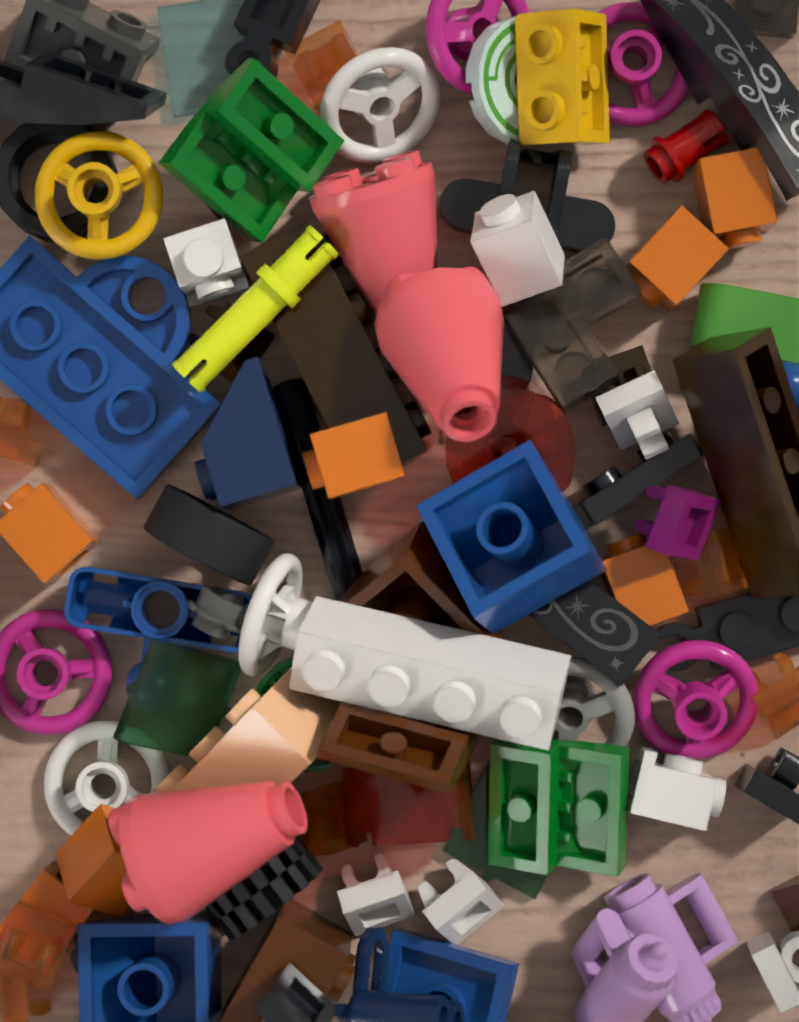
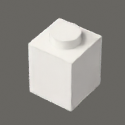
M535 190L515 197L513 194L498 196L487 202L480 211L475 212L470 243L492 287L498 293L502 307L562 286L565 254Z

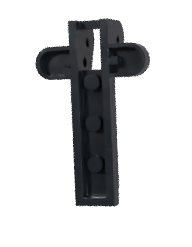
M509 141L501 184L473 179H458L444 189L440 198V215L444 223L454 231L472 234L475 212L480 211L487 202L498 196L513 194L519 163L554 169L546 216L562 250L582 254L597 253L609 244L615 232V219L606 205L594 200L565 196L572 162V151L543 152L524 147L520 142ZM546 291L502 307L504 331L500 407L496 416V423L488 433L490 435L521 439Z

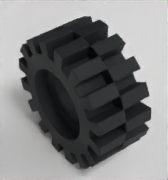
M297 835L290 847L205 908L228 939L232 941L242 936L247 930L250 931L256 927L263 919H267L279 907L292 900L295 894L304 890L311 881L319 876L323 868Z

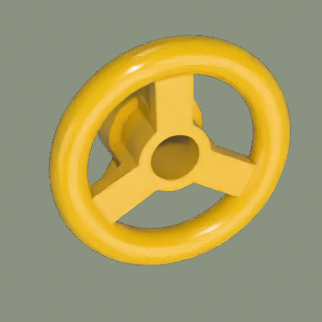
M85 132L62 142L44 161L35 185L36 211L46 233L64 250L87 259L103 260L116 258L137 248L154 230L163 207V184L155 162L139 144L113 132ZM103 150L124 157L132 165L115 174L111 168L98 162L85 163L76 169L67 163L83 153ZM56 182L67 187L68 197L73 206L88 218L87 239L72 232L60 219L54 202ZM97 183L107 185L108 195L104 201L97 204L88 202L87 192L91 186ZM143 184L144 203L138 219L126 232L115 238L108 239L109 214L117 208L123 194Z

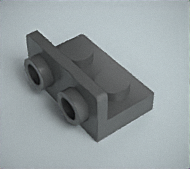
M26 0L4 61L25 68L26 63L50 51L137 82L146 58L157 52L161 39L147 32L146 23L138 17L119 10H113L110 13L90 3V0Z

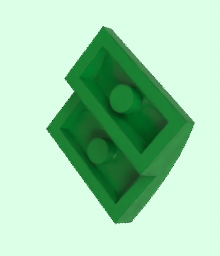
M248 58L202 105L159 161V164L221 217L225 218L227 222L247 239L263 243L296 192H310L312 190V185L316 184L344 140L255 58Z
M494 740L490 744L487 865L547 876L556 866L618 877L626 865L630 747L584 741L552 740L548 751L506 740Z

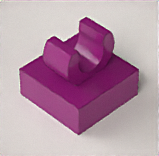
M668 485L667 488L648 486L645 494L658 499L661 505L655 521L636 518L633 525L640 533L649 535L645 546L666 556L698 561L721 500L701 491Z

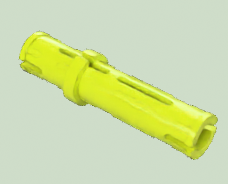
M311 225L305 228L306 231L271 267L264 263L255 272L260 278L178 360L175 359L171 363L185 378L202 360H206L188 379L189 383L201 394L206 390L205 387L286 305L292 309L301 300L297 294L332 259H336L339 256V253L329 242H324L309 259H305V256L324 238Z

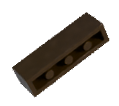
M308 221L239 256L253 284L260 278L255 272L264 263L271 267L306 231L305 228L310 225ZM326 232L321 233V235L324 238L305 256L306 260L309 259L321 247V245L324 242H329L331 246L335 249ZM339 255L336 259H332L297 294L301 300L292 309L286 305L272 321L327 427L333 428L387 412L401 464L403 465L426 453L427 449L422 439L432 433L415 400L403 405L393 385V382L401 379L381 353L380 347L374 349L363 326L373 322V319L356 287L345 292L334 272L335 269L344 265Z
M771 327L710 337L674 358L672 362L699 439L700 449L704 454L718 498L721 500L720 508L724 513L734 542L740 567L744 572L752 599L799 596V412Z

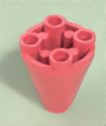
M419 150L401 153L382 160L383 164L374 168L375 174L361 177L359 168L354 167L327 175L322 178V182L312 185L315 193L309 197L312 210L375 316H377L379 305L386 297V285L393 277L402 273L415 274L438 268L435 173L430 161L422 162Z
M473 266L464 268L438 267L415 274H398L386 285V297L379 305L374 323L381 353L434 423L448 437L460 442L475 441L484 437L493 429L500 407L504 317L498 293L489 283L484 271Z
M272 781L139 794L129 798L123 806L112 809L108 819L111 833L115 841L120 845L127 873L122 877V890L128 904L136 912L148 909L155 918L167 925L180 923L192 918L290 847L295 840V836L303 834L307 830L306 811L297 790L289 782L276 785Z

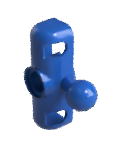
M94 567L76 569L69 578L64 616L71 625L78 628L144 638L141 662L128 672L125 681L128 697L136 706L142 709H159L167 705L174 696L176 681L172 671L167 666L170 642L238 652L239 633L231 632L230 634L238 636L235 646L211 643L212 636L192 624L197 612L190 610L187 603L189 599L197 600L203 587L202 584ZM94 573L117 576L118 585L94 581ZM215 587L231 595L242 596L243 602L248 605L250 603L252 594L248 592ZM162 590L171 593L177 599L180 608L177 620L169 627L156 625L150 619L147 611L150 598L156 592ZM88 613L113 616L109 626L85 623Z

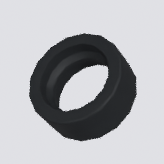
M25 123L20 125L3 141L0 148V206L25 233L46 242H54L44 230L37 212L25 202L20 190V171L26 158L37 148L50 143L61 144L75 135L91 132L92 130L88 126ZM95 150L83 153L89 162L102 163L111 168L115 174L118 173L109 151ZM102 183L94 184L88 202L97 204L104 201L108 195V186ZM77 210L74 213L60 217L66 227L81 237L88 235V218L86 215Z
M170 484L164 487L144 525V530L171 548L212 570L246 585L253 583L274 544L270 537Z

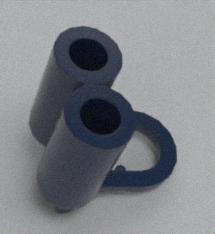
M370 927L363 932L356 951L352 996L348 1004H335L338 1010L334 1016L341 1022H465L464 1008L460 1001H449L444 995L385 991L389 958L388 940L385 931L381 927ZM372 948H374V964L370 990H368V982L370 976V959Z

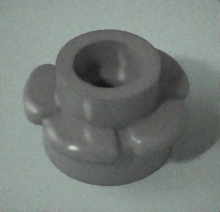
M203 585L197 600L189 599L187 603L190 610L197 612L192 624L201 631L226 641L231 632L241 633L248 604L237 597L213 586Z

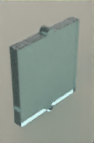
M201 0L157 7L172 115L174 118L195 115L210 96L230 76L224 65L226 55L233 45L246 38L240 35L233 25L244 0Z

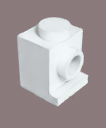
M225 218L163 238L179 288L186 295L190 309L247 291L250 288L231 229Z
M638 745L628 784L627 810L629 813L706 831L709 816L718 818L721 813L726 794V780L702 773L703 761L666 753L664 763L656 762V751L650 747Z

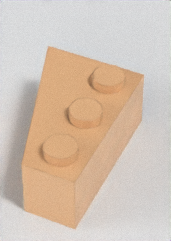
M291 667L263 697L252 688L225 715L234 725L225 735L215 726L189 753L197 764L189 771L180 762L154 791L166 792L272 781L276 785L283 782L291 783L318 756V748L341 701L289 689Z

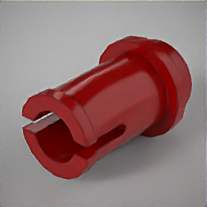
M706 109L698 117L664 139L660 136L654 137L650 141L651 148L646 150L643 156L649 170L660 183L665 184L671 179L674 182H679L685 177L684 171L694 165L699 158H704L716 149L729 143L728 135L725 133L717 135L724 131L725 128L717 116Z

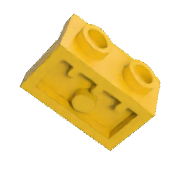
M575 8L518 14L515 18L520 143L522 145L558 143L590 145L610 143L606 14Z

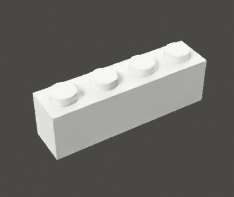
M316 596L297 631L289 689L549 751L560 712L572 655Z

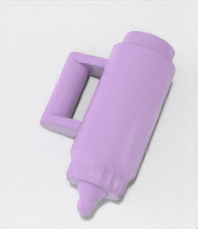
M648 873L635 876L609 891L604 896V900L609 909L619 914L630 939L640 934H655L667 940L676 951L679 967L676 972L675 983L671 991L656 1007L659 1013L667 1017L669 1022H712V1018L719 1013L722 1006L721 1000L715 991L716 982L706 963L734 946L738 942V938L702 873L686 878L666 892L661 884L654 885ZM684 897L688 900L710 940V943L697 950L673 904Z
M609 908L600 910L571 949L572 959L586 987L575 1004V1022H644L674 986L679 963L678 956L672 945L664 938L649 933L640 934L630 939L616 911ZM604 948L609 957L605 964L600 955Z

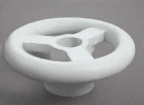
M397 47L373 49L351 59L332 77L322 96L319 116L344 140L337 153L359 163H381L386 158L410 151L427 135L436 120L440 107L441 91L439 81L430 64L412 51ZM384 67H396L405 71L399 75L390 76ZM420 86L422 100L419 112L412 124L395 137L393 119L400 110V103ZM339 109L353 111L358 116L366 118L372 125L374 144H362L350 139L340 126Z
M281 554L269 564L261 576L248 605L238 646L239 665L248 676H259L268 670L282 647L295 651L297 631L313 603L300 598L303 579L302 566L299 559L293 554ZM283 580V587L277 593L276 590Z
M94 721L69 732L56 745L45 768L44 794L51 815L58 825L70 836L84 822L74 812L83 807L93 812L100 804L117 808L120 805L123 806L129 798L142 794L129 786L126 772L118 765L119 741L133 747L144 758L151 776L150 793H156L154 789L169 774L168 765L162 751L154 740L142 730L120 721ZM98 740L97 761L81 771L76 781L75 790L64 795L63 775L70 758L84 745ZM98 774H108L114 779L116 789L113 795L105 796L97 791L95 779Z

